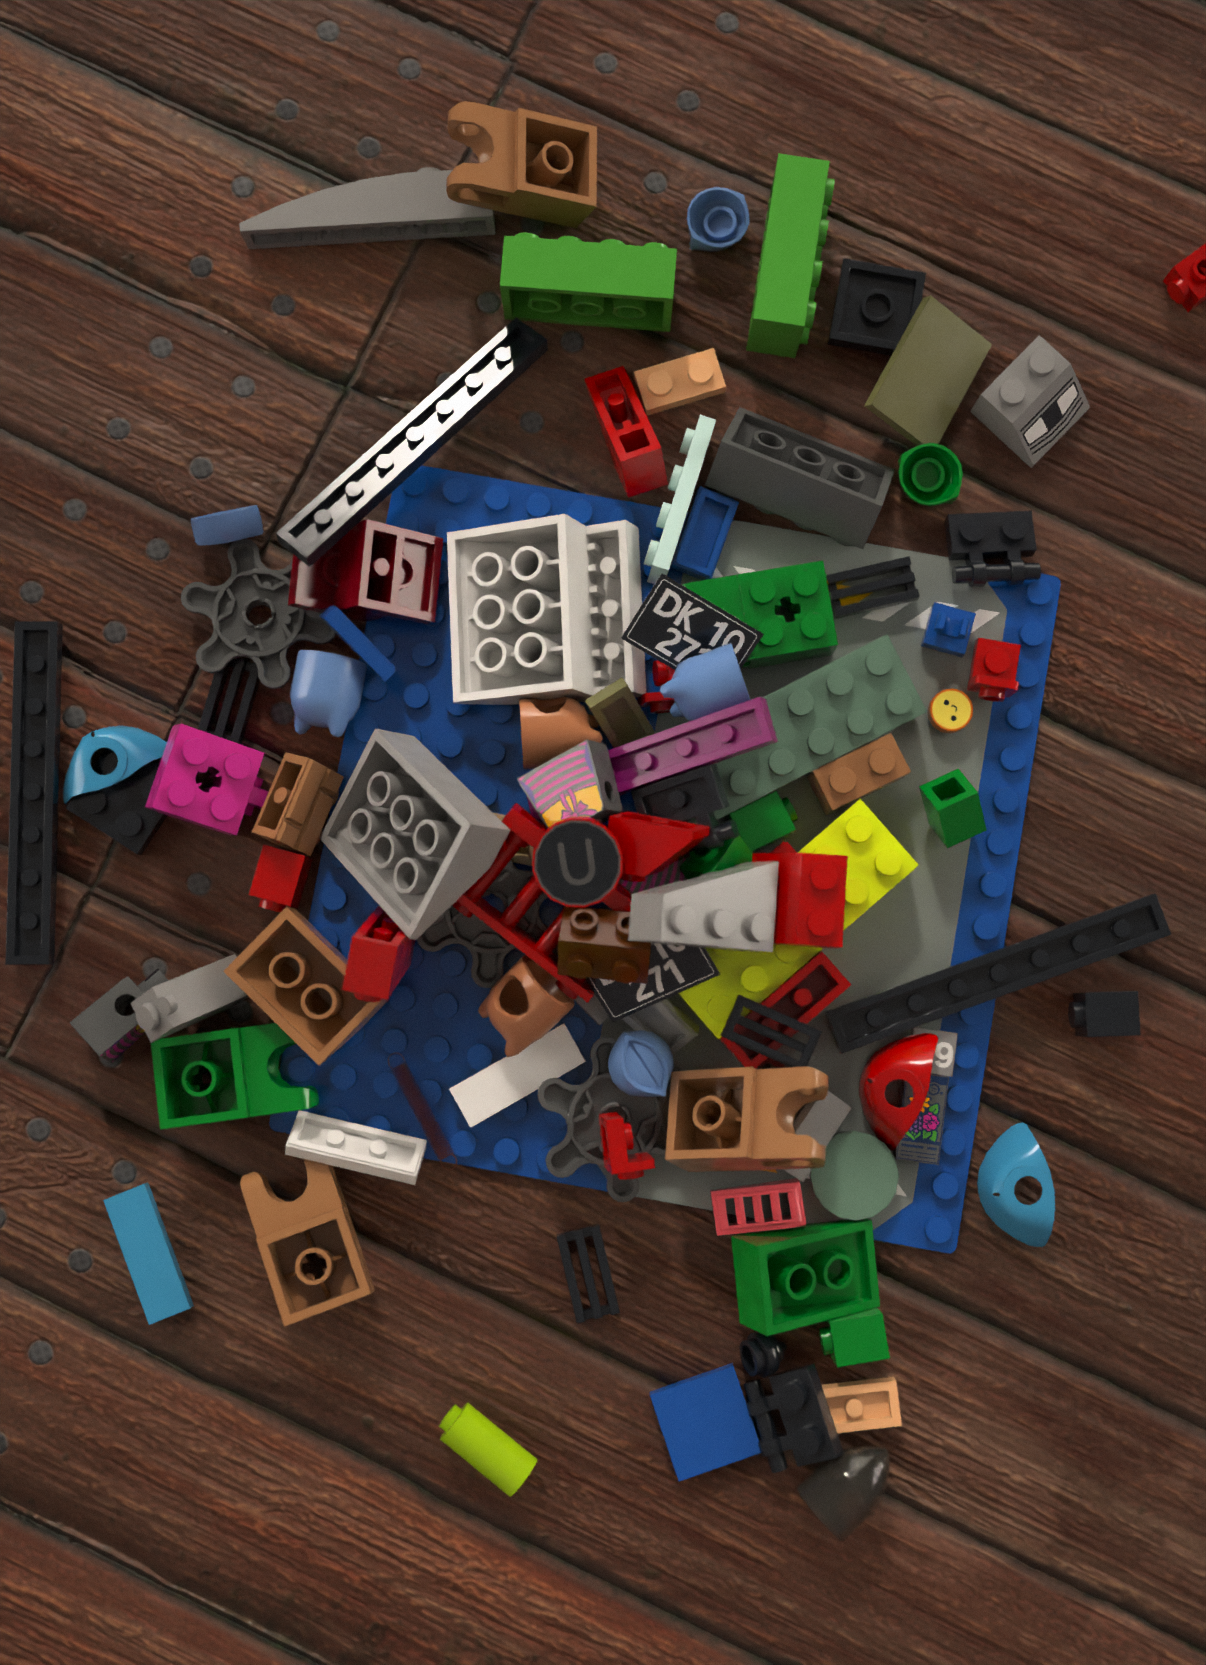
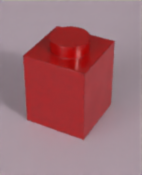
M263 844L248 895L261 898L258 907L279 913L286 908V905L298 908L313 859Z

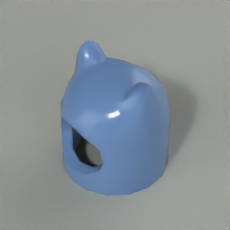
M732 643L682 661L677 665L672 680L666 682L660 688L664 698H674L675 703L670 708V714L673 717H685L689 721L750 700Z
M315 650L298 651L290 690L291 705L295 712V731L298 734H304L311 726L329 728L333 737L342 736L348 722L353 720L360 707L367 665L359 660L334 653Z

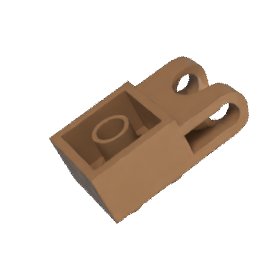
M467 101L460 102L449 110L448 133L451 139L470 147L477 155L479 163H462L456 166L448 175L446 192L449 199L462 204L577 228L596 208L597 126L518 108L513 112Z
M739 1067L673 1071L670 1084L665 1160L688 1172L823 1167L825 1165L826 1146L820 1145L808 1135L795 1134L793 1123L796 1113L804 1104L826 1098L829 1076L813 1067L771 1069Z
M306 1159L304 1163L307 1170L308 1185L303 1195L294 1201L286 1202L278 1198L272 1190L267 1177L262 1173L253 1171L244 1174L240 1181L242 1194L257 1237L256 1242L284 1327L367 1296L375 1291L334 1166ZM311 1253H316L318 1258H325L327 1267L323 1268L324 1275L322 1277H319L316 1271L308 1272L306 1263L312 1261Z

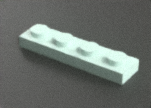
M700 415L696 429H686L679 452L687 455L684 467L675 464L668 490L674 491L675 495L672 504L663 502L656 523V527L663 529L660 542L651 539L644 565L651 567L647 580L649 583L655 584L661 573L666 576L668 574L716 419Z

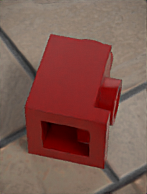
M1206 243L1175 265L1163 279L1170 297L1176 303L1182 304L1188 313L1206 300Z

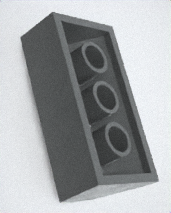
M739 407L721 440L705 485L728 498H738L753 504L756 509L763 513L777 514L792 520L802 529L816 530L829 535L841 545L856 546L863 549L883 506L895 470Z

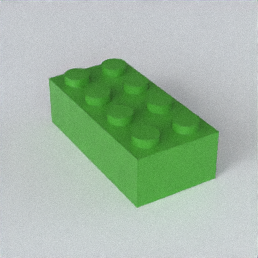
M778 153L768 204L746 351L795 358L799 344L807 345L816 310L814 297L822 270L821 252L822 247L825 245L829 220H826L828 207L831 205L835 179L827 178L830 161Z
M526 232L518 233L515 236L504 235L500 276L504 318L507 320L518 318L521 321L670 332L677 249L668 248L666 245L656 242L635 246L625 245L624 242L616 239H606L596 243L583 242L580 238L574 236L544 239Z

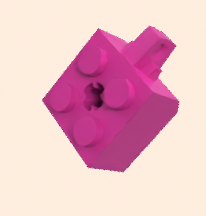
M181 723L174 725L171 729L145 808L220 833L237 835L244 814L251 816L254 807L261 809L269 792L260 789L263 779L257 777L264 752ZM208 770L211 773L209 778H213L212 787H205L202 791L199 789L202 783H196V775L206 773Z

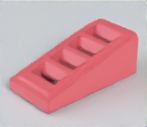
M797 1178L710 1190L717 1236L806 1226L801 1184ZM779 1193H787L790 1215L782 1216ZM769 1194L772 1217L764 1218L761 1195ZM751 1196L755 1220L746 1221L743 1197ZM734 1198L736 1223H728L725 1199Z

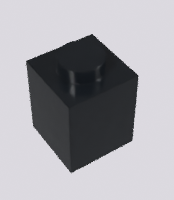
M1138 991L1073 993L1074 1002L1069 1003L1068 1018L1071 1028H1075L1076 1036L1141 1035Z

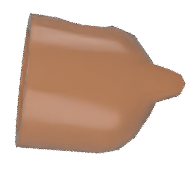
M565 696L551 700L519 699L524 769H535L585 740L602 742L603 737L601 733L594 730L599 725L594 715L588 714L584 706L577 700Z
M524 955L493 985L478 1009L481 1017H489L492 1025L506 1040L504 1052L507 1057L518 1055L529 1045L541 1039L575 1005L574 999L568 997L556 986L555 982L557 979L527 955Z

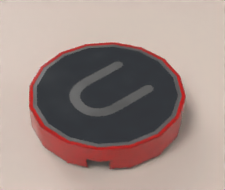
M569 816L555 821L541 834L533 851L532 870L538 886L551 900L566 907L585 908L602 902L615 890L623 872V852L617 836L604 824L591 817Z

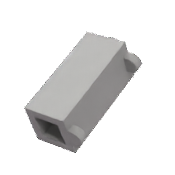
M236 954L156 985L131 1002L139 1026L145 1030L151 1043L233 1008L249 997L223 972L237 958Z

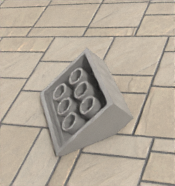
M375 728L319 839L409 939L417 940L491 867L510 829L415 736Z

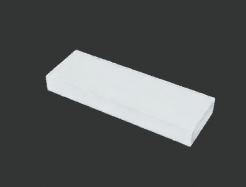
M564 1023L546 1033L541 1039L529 1045L518 1055L502 1058L449 1090L471 1128L534 1092L545 1080L558 1078L586 1061Z
M299 1110L285 1146V1155L415 1185L426 1151L427 1140Z

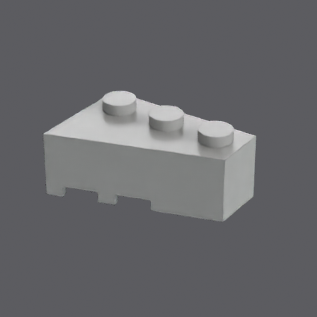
M779 861L744 862L734 865L735 867L721 871H712L696 878L677 881L632 894L628 941L733 951L773 952Z

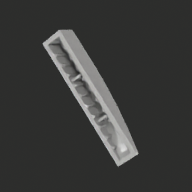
M433 167L421 168L417 172L368 178L323 189L278 205L239 223L240 233L248 249L496 235L494 210L462 204L449 199L446 192V180L453 170L440 171Z

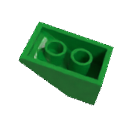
M872 1219L808 1223L802 1227L749 1232L731 1236L740 1324L765 1336H770L880 1307Z

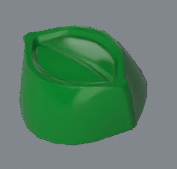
M927 443L916 446L900 456L898 459L899 483L903 492L910 500L919 505L931 507L941 504H952L958 498L963 476L962 465L958 457L950 449L940 444Z

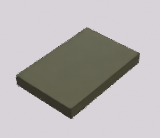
M931 295L924 297L864 407L916 446L927 443L939 444L992 344Z

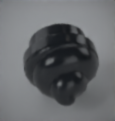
M759 1332L749 1334L747 1340L742 1341L739 1347L740 1358L746 1372L750 1376L759 1375L762 1378L769 1377L779 1370L780 1362L784 1359V1351L787 1350V1345L784 1342L779 1341L772 1335L765 1336Z

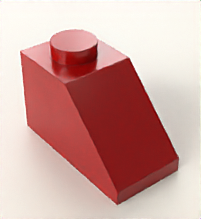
M630 811L610 815L608 829L617 836L623 852V872L620 879L631 882H644L645 877L663 871L708 837L710 831L709 826Z

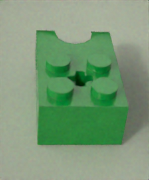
M823 560L682 584L764 634L742 668L748 667V669L831 656L838 646ZM784 608L791 611L794 615L791 622H785L784 616H776V613Z
M276 1023L163 1038L151 1043L160 1130L315 1108L319 1105L318 1091L313 1086H291L282 1079L278 1069L280 1056L287 1047L293 1046L296 1043ZM211 1072L212 1082L203 1084L202 1074Z

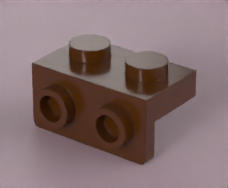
M565 906L563 908L558 940L557 975H567L581 979L595 978L614 980L621 983L647 984L651 943L628 941L630 912Z

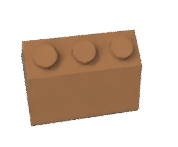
M286 907L223 971L318 1065L325 1062L351 1039L388 1001L381 999L379 1002H366L355 998L354 992L342 990L348 960L296 909Z

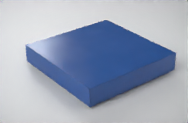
M733 1363L649 1392L679 1482L761 1453L758 1446L759 1439L752 1419L749 1417L746 1401Z

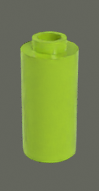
M468 1402L462 1408L455 1404L439 1424V1427L444 1431L440 1440L509 1497L520 1488L537 1462V1458Z

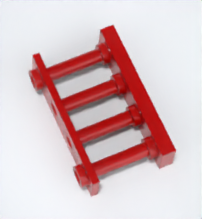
M515 803L502 820L510 829V832L491 867L452 906L466 917L471 918L474 914L557 979L555 982L556 986L568 997L576 1000L579 996L588 1003L593 997L594 991L585 978L557 975L558 957L552 951L558 945L563 910L538 941L517 925L543 892L538 886L534 875L503 914L482 898L483 894L521 847L526 849L528 845L535 849L541 834L547 829L543 823ZM618 883L615 890L602 902L612 910L630 912L632 893Z

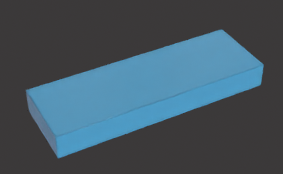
M147 1182L103 1200L148 1324L151 1325L192 1308L194 1304L149 1183Z

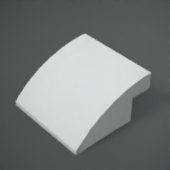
M566 514L447 532L453 703L517 705L521 698L551 700L564 696L575 699L578 702H585L584 700L621 677L635 698L646 693L645 654L640 649L621 639L642 605L638 527L627 520L585 526Z

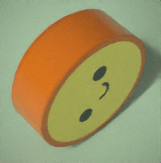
M945 689L937 693L930 701L927 710L928 718L932 726L938 731L955 733L963 729L970 722L973 715V705L970 698L964 692L958 689Z

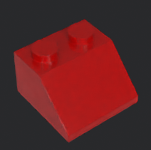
M752 853V862L779 861L773 945L828 949L842 948L848 856L815 853Z

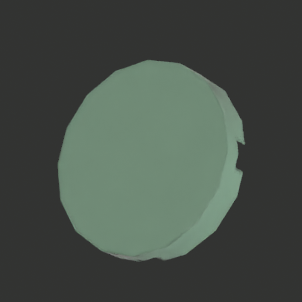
M849 1130L834 1134L826 1146L825 1165L820 1168H812L809 1172L813 1193L825 1209L840 1218L857 1221L874 1217L887 1208L896 1194L899 1173L896 1159L885 1143L869 1133Z

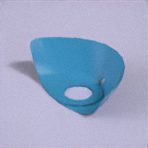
M122 725L90 732L80 741L69 764L63 786L64 803L67 804L73 796L117 784L144 765L162 758L167 742L142 729ZM101 748H110L118 758L116 769L108 775H99L91 767L92 755Z
M1023 1122L1017 1123L1006 1130L986 1153L978 1173L977 1187L979 1199L986 1214L999 1228L1016 1240L1029 1246L1043 1247L1051 1235L1054 1223L1055 1192L1046 1159L1028 1125ZM1025 1176L1036 1178L1042 1187L1040 1199L1031 1205L1020 1203L1014 1194L1016 1182ZM994 1193H999L1000 1195H999V1196H994L993 1194H994Z

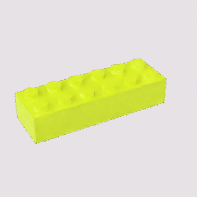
M861 799L855 802L797 852L848 856L843 931L919 866ZM773 945V952L705 948L721 975L680 992L678 995L716 1039H720L722 1037L720 1034L725 1027L738 994L760 1004L823 948ZM743 1007L740 1015L745 1017L752 1010Z

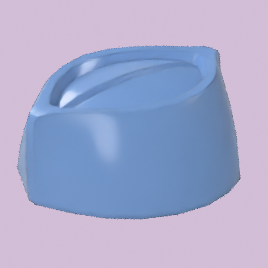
M713 187L698 193L691 201L687 211L690 249L721 251L737 243L746 233L749 226V211L745 196L722 187Z
M257 505L216 512L190 519L197 545L228 543L264 533Z
M644 1030L623 1032L610 1052L608 1059L609 1073L613 1083L627 1095L665 1097L671 1073L674 1069L673 1054L669 1045L653 1032Z

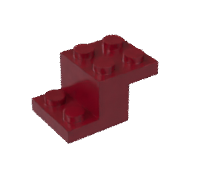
M369 519L360 521L311 567L293 554L288 606L323 613L330 605H334L349 619L362 622L391 616L423 624L434 623L443 538Z

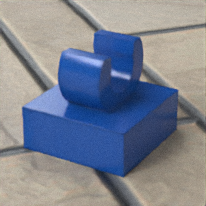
M934 602L930 609L921 646L963 657L967 649L976 613Z

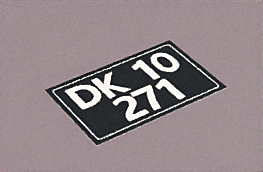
M661 573L621 639L676 670L679 663L689 657L697 656L732 643L741 669L764 634Z
M651 943L647 984L621 983L614 980L595 978L585 979L611 1021L615 1022L721 974L705 948Z

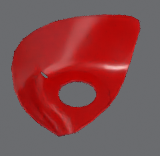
M921 1033L890 1042L872 1055L862 1071L859 1081V1097L863 1113L874 1134L890 1150H895L917 1119L925 1102L930 1084L933 1058L939 1040L935 1034ZM867 1079H871L873 1083H869ZM896 1079L908 1082L914 1092L911 1103L901 1108L889 1104L885 1097L886 1086Z

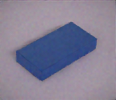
M700 486L694 496L670 568L700 580L712 579L739 502Z
M330 605L319 615L380 679L386 681L396 672V667L338 607Z

